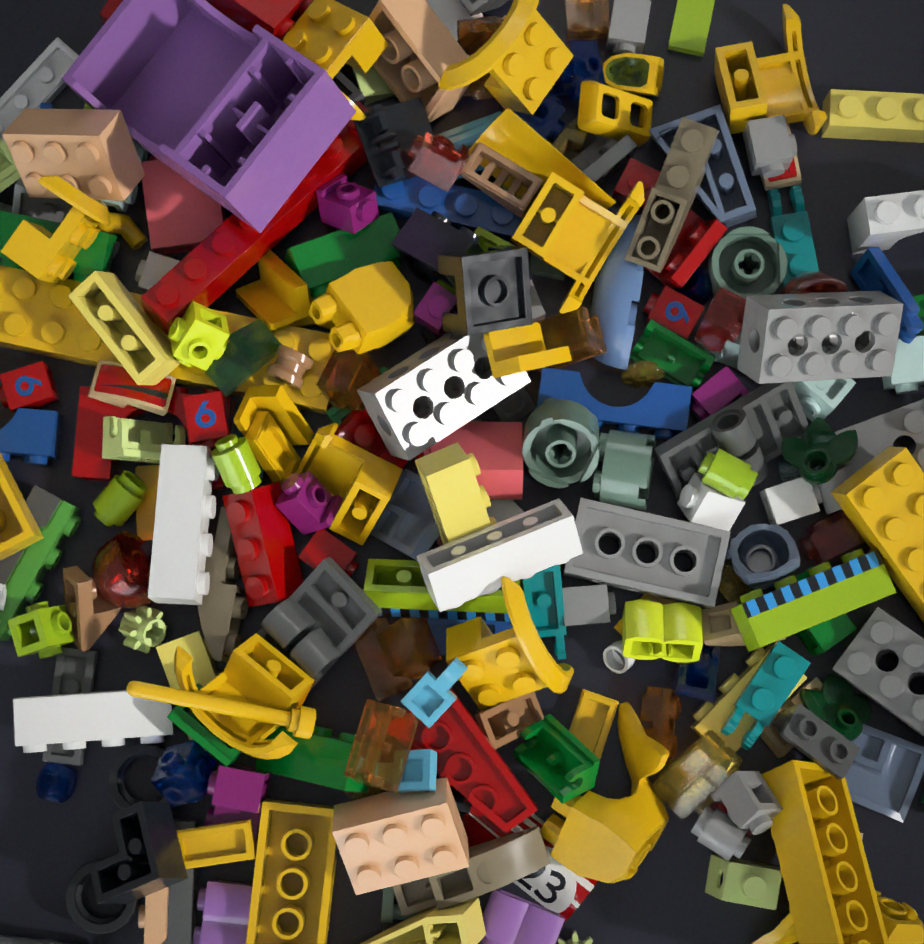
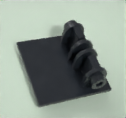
M420 97L383 107L382 104H376L369 107L368 112L364 113L366 116L364 120H353L377 188L446 168Z

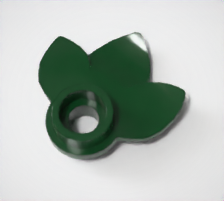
M818 417L807 428L802 439L797 437L783 438L782 455L787 463L799 468L800 475L806 482L814 485L824 484L835 476L838 466L852 459L858 447V436L856 430H848L836 435L829 424ZM818 465L824 466L820 470H813Z
M829 673L826 676L822 685V691L802 689L800 691V698L804 707L849 741L858 738L863 729L862 724L866 723L871 717L872 708L867 696L861 694L854 695L850 684L837 674Z

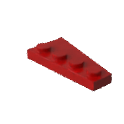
M458 696L430 728L409 709L382 728L407 747L408 750L432 749L436 751L437 774H439V777H447L450 786L452 785L465 796L467 801L505 833L538 811L536 804Z

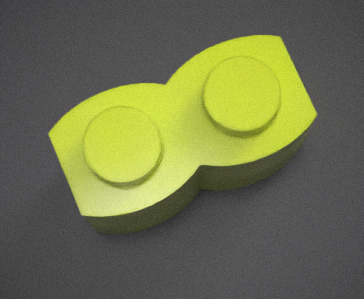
M648 599L625 602L622 616L623 656L638 660L662 658L678 663L699 661L703 647L701 607L686 602L662 605Z

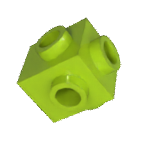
M48 601L36 603L25 607V614L7 620L18 657L36 653L39 654L40 659L52 657L62 653L61 646L75 641L72 632V622L67 614L65 605L49 607Z

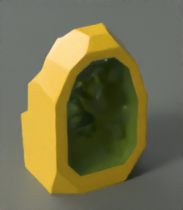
M635 53L616 54L601 64L600 72L608 86L629 93L659 97L664 77V59Z

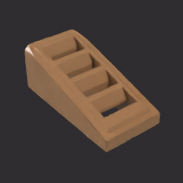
M480 141L459 171L460 176L522 219L543 187L544 181ZM485 157L490 162L482 174L479 175L475 173V170ZM498 167L502 171L495 182L488 181L495 168ZM511 176L515 180L509 189L505 191L502 189V186L508 177ZM521 185H523L527 190L521 199H518L515 195Z

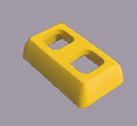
M582 81L577 125L580 130L609 139L616 138L618 141L628 134L637 144V147H640L650 138L649 129H651L653 102L648 98L596 81ZM603 94L612 96L616 100L614 119L605 117L602 114ZM632 103L640 105L638 127L630 123Z

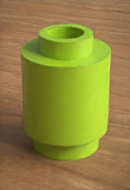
M231 434L219 439L215 443L216 448L211 452V456L225 486L231 488L233 494L246 493L261 483L259 476L261 469L245 437L237 438L236 434Z
M720 448L717 449L715 454L708 451L698 469V472L703 474L702 483L732 499L737 496L744 500L758 475L757 472L750 469V464Z
M124 470L121 475H115L93 501V506L96 509L94 515L106 526H123L144 501V493L148 490V487L138 476Z

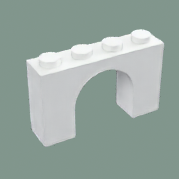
M924 190L865 197L847 218L852 254L864 253L870 247H880L882 251L889 250L898 240L924 232Z

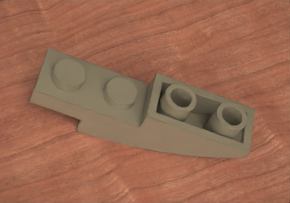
M682 117L655 188L652 187L625 260L661 273L706 171L705 166L719 130Z
M221 507L211 557H206L205 572H209L210 575L208 595H203L202 605L197 606L204 637L213 659L227 665L233 650L242 644V637L239 634L241 620L247 616L249 604L245 590L234 585V580L239 578L241 571L225 507Z
M535 826L469 847V867L392 887L402 916L438 906L440 910L517 881L549 865L550 859L539 826Z

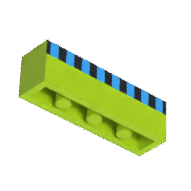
M861 548L841 556L843 564L831 568L828 561L808 569L810 577L797 581L796 576L793 575L773 584L776 590L764 595L760 588L740 596L742 604L732 608L731 612L748 652L897 593L879 551L876 550L865 555Z
M368 559L363 591L383 611L379 616L472 620L481 616L484 621L511 622L505 605L502 587L494 593L483 594L466 601L457 608L440 612L428 594L418 561ZM522 579L515 581L522 588Z

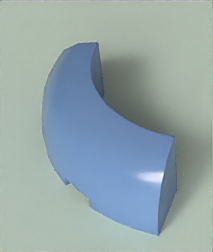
M634 215L595 278L585 338L586 349L594 359L607 366L623 370L628 368L635 330L637 304L631 302H639L644 274L643 266L625 260V256L641 215Z

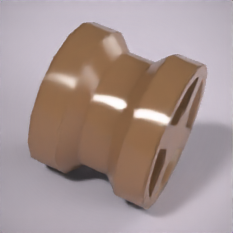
M280 344L276 351L278 357L275 363L268 366L266 373L289 386L301 389L304 383L302 376L305 370L311 369L314 361L304 354Z

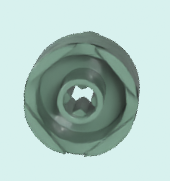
M740 227L725 235L711 253L706 267L707 283L715 299L745 309L746 296L773 295L781 285L787 271V257L782 245L770 236V233L758 227ZM742 262H746L747 268L753 269L750 275L745 274L743 269H739Z
M549 398L537 407L526 421L522 449L523 459L532 477L538 482L554 488H565L571 483L578 481L581 483L587 480L595 471L599 461L600 430L597 417L583 405L570 400Z
M611 429L609 434L601 433L599 455L600 462H603L602 471L595 470L592 487V492L595 493L594 498L599 499L602 503L630 509L646 510V499L649 498L654 457H651L652 448L656 446V435Z

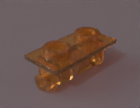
M647 686L646 694L642 693L640 720L653 721V729L644 728L647 736L656 740L668 750L669 756L665 765H671V759L675 758L678 748V740L674 736L675 720H678L681 714V699L678 698V690L663 688V696H661L662 688Z

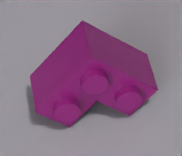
M236 763L228 767L224 764L219 765L216 771L211 772L207 794L213 795L211 805H215V808H208L205 826L252 819L256 848L262 801L268 797L272 773Z

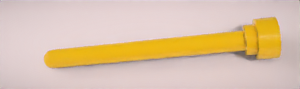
M131 681L126 687L127 693L133 697L284 726L286 731L293 732L294 737L304 739L311 738L316 721V709L301 705L298 709L291 708L290 711L140 681Z

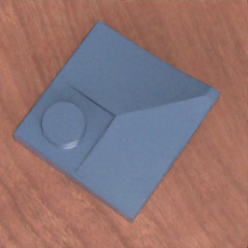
M405 468L389 502L374 525L370 535L418 561V555L429 550L440 536L420 475Z
M862 724L861 734L857 739L851 741L860 750L845 776L852 803L903 823L924 772V747Z

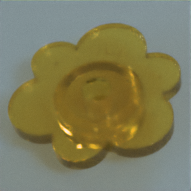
M639 361L628 366V370L621 374V380L624 383L631 384L633 388H642L643 386L651 388L654 382H660V378H663L665 373L653 361Z
M724 564L719 590L728 601H737L738 604H742L739 597L750 593V589L735 573L734 569L732 570L729 565Z

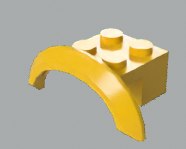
M314 0L283 39L284 43L326 70L332 79L345 63L366 73L388 46V43L369 17L335 0ZM343 93L356 111L350 120H364L366 118L365 114Z
M513 0L508 14L491 38L471 56L458 63L448 65L439 81L438 87L441 90L461 88L489 72L490 77L484 86L504 109L510 108L513 111L533 115L574 55L536 10L539 0Z
M782 4V23L786 53L756 58L752 41L715 48L714 75L730 134L744 132L747 121L785 115L786 124L803 121L807 132L815 135L827 119L826 112L819 110L811 88L803 51L800 18L788 4Z
M554 172L549 175L510 241L520 247H526L528 252L575 280L559 309L560 313H567L580 307L588 289L610 252L645 200L643 183L641 181H638L616 215L584 196L585 192Z
M57 175L42 176L38 183L73 207L54 234L41 225L22 220L1 250V253L37 279L57 283L60 279L66 280L73 272L77 264L74 258L81 248L86 250L95 241L99 233L96 229L98 224L101 223L109 226L111 221L108 207L101 200L91 198Z
M334 422L318 429L295 473L301 474L310 471L333 496L339 494L343 498L329 529L363 546L389 502L403 469L335 435L338 424Z
M505 576L501 577V586L513 628L492 634L480 616L446 629V662L450 665L457 657L468 667L459 678V681L480 710L546 687L554 693L561 694L567 690L574 673L571 665L566 663L557 664L550 655L532 621L524 591L519 585Z
M257 633L234 649L224 672L200 690L196 686L192 673L193 657L180 646L176 647L174 655V671L180 690L290 711L291 708L298 709L300 705L302 706L315 681ZM190 708L195 716L214 735L236 750L252 757L265 760L279 759L290 754L298 744L284 731L274 739L264 740L278 729L279 725Z

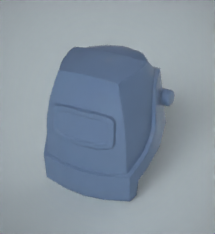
M776 524L748 526L739 532L735 538L731 539L730 549L727 550L725 556L726 559L732 560L735 573L749 589H754V591L760 588L762 590L773 587V583L790 577L800 567L799 551L794 539L790 536L788 530Z

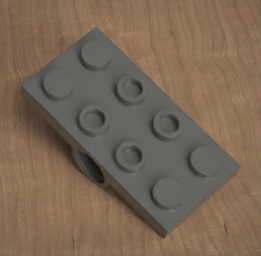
M792 382L765 383L654 448V451L675 497L679 501L682 489L688 485L694 472L702 474L698 472V469L708 451L715 454L717 449L720 448L750 464V469L758 473L753 484L755 486L767 477L769 473L767 462L782 454L783 438L797 437L802 439L809 424Z
M331 557L322 560L288 599L277 605L264 618L261 623L262 629L257 634L313 678L315 681L311 687L312 689L383 611Z

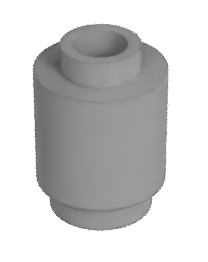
M706 806L691 830V833L699 837L697 840L699 843L727 861L733 855L740 859L752 840L746 836L749 829H739L729 818L728 814L719 808L714 811Z

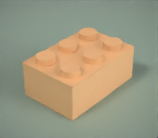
M379 0L369 18L384 37L388 46L374 62L373 67L400 102L420 97L430 123L451 112L470 86L468 84L453 90H441L438 87L439 81L448 65L458 63L469 57V55L465 53L452 36L450 30L435 14L427 0Z
M25 108L2 133L28 196L31 198L61 199L38 183L42 176L57 175L95 200L125 201L145 176L121 110Z
M447 777L436 779V791L399 793L392 790L334 805L332 833L356 895L469 867L468 837Z

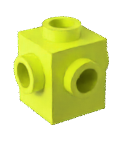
M193 300L182 318L177 317L173 321L168 332L172 356L185 366H196L207 371L214 359L219 360L226 349L227 339L230 336L226 316Z

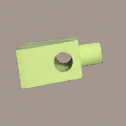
M711 854L705 893L727 902L776 910L782 877L780 866L731 858L727 861L719 855ZM723 872V882L722 885H720L721 875Z

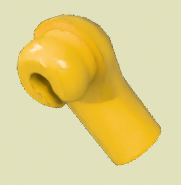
M109 212L111 224L105 226L99 223L96 227L101 232L121 234L133 250L141 248L148 240L126 214Z

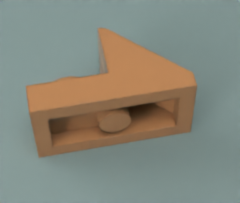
M72 566L63 569L65 608L72 622V632L75 639L73 643L83 652L92 647L120 612L121 606L108 593L97 595V588L93 578L88 577L78 566Z
M535 692L482 710L478 708L475 713L478 726L495 749L521 737L520 733L525 728L544 719Z

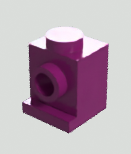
M343 173L316 189L322 223L355 234L379 218L376 192L359 186L357 183L348 182L347 175Z
M433 282L413 312V317L416 322L441 337L448 333L443 331L442 313L458 314L456 295Z
M726 365L691 395L690 402L692 405L689 409L700 422L733 403L734 399L738 400L750 392Z
M310 471L301 474H292L283 482L281 486L282 492L275 506L305 535L330 527L343 498L339 494L333 496Z

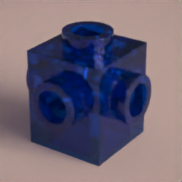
M568 41L564 43L574 56L553 85L555 96L570 95L571 100H580L582 81L591 80L606 84L597 41Z
M548 92L533 115L513 111L546 141L550 139L555 142L566 126V123L562 121L566 108L562 106L561 100L551 92Z
M190 740L165 748L163 755L158 760V766L151 779V783L172 807L186 803H195L206 795L211 772L215 771L217 764L195 740Z

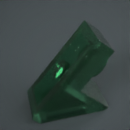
M261 319L231 333L228 337L229 343H227L219 360L214 359L207 371H205L226 397L277 355L276 351L281 343Z

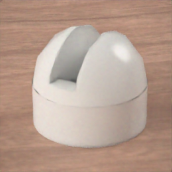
M622 640L613 642L603 652L605 665L617 674L626 672L636 661V659L622 655Z

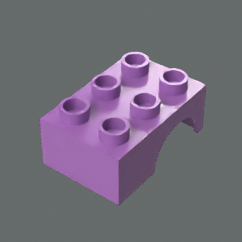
M123 0L61 79L92 109L121 110L131 138L135 143L257 232L261 233L356 113L355 109L326 70L257 24L252 29L253 33L245 30L219 12L206 0Z

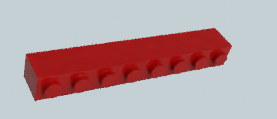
M359 101L355 103L363 113L368 112V109ZM349 120L261 233L232 214L141 296V301L145 313L152 322L168 336L171 324L177 317L182 318L192 300L208 308L319 206L316 189L341 173L347 175V179H349L368 160L354 121Z

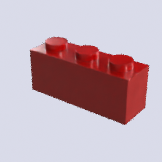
M280 482L260 485L243 494L236 495L230 493L222 496L249 607L286 600L304 582L289 519L275 506L282 492Z

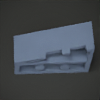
M719 104L685 116V118L719 130L705 166L706 171L696 193V198L713 219L719 220L727 228L756 218V207L721 105ZM682 118L649 129L652 141L665 157L668 155Z

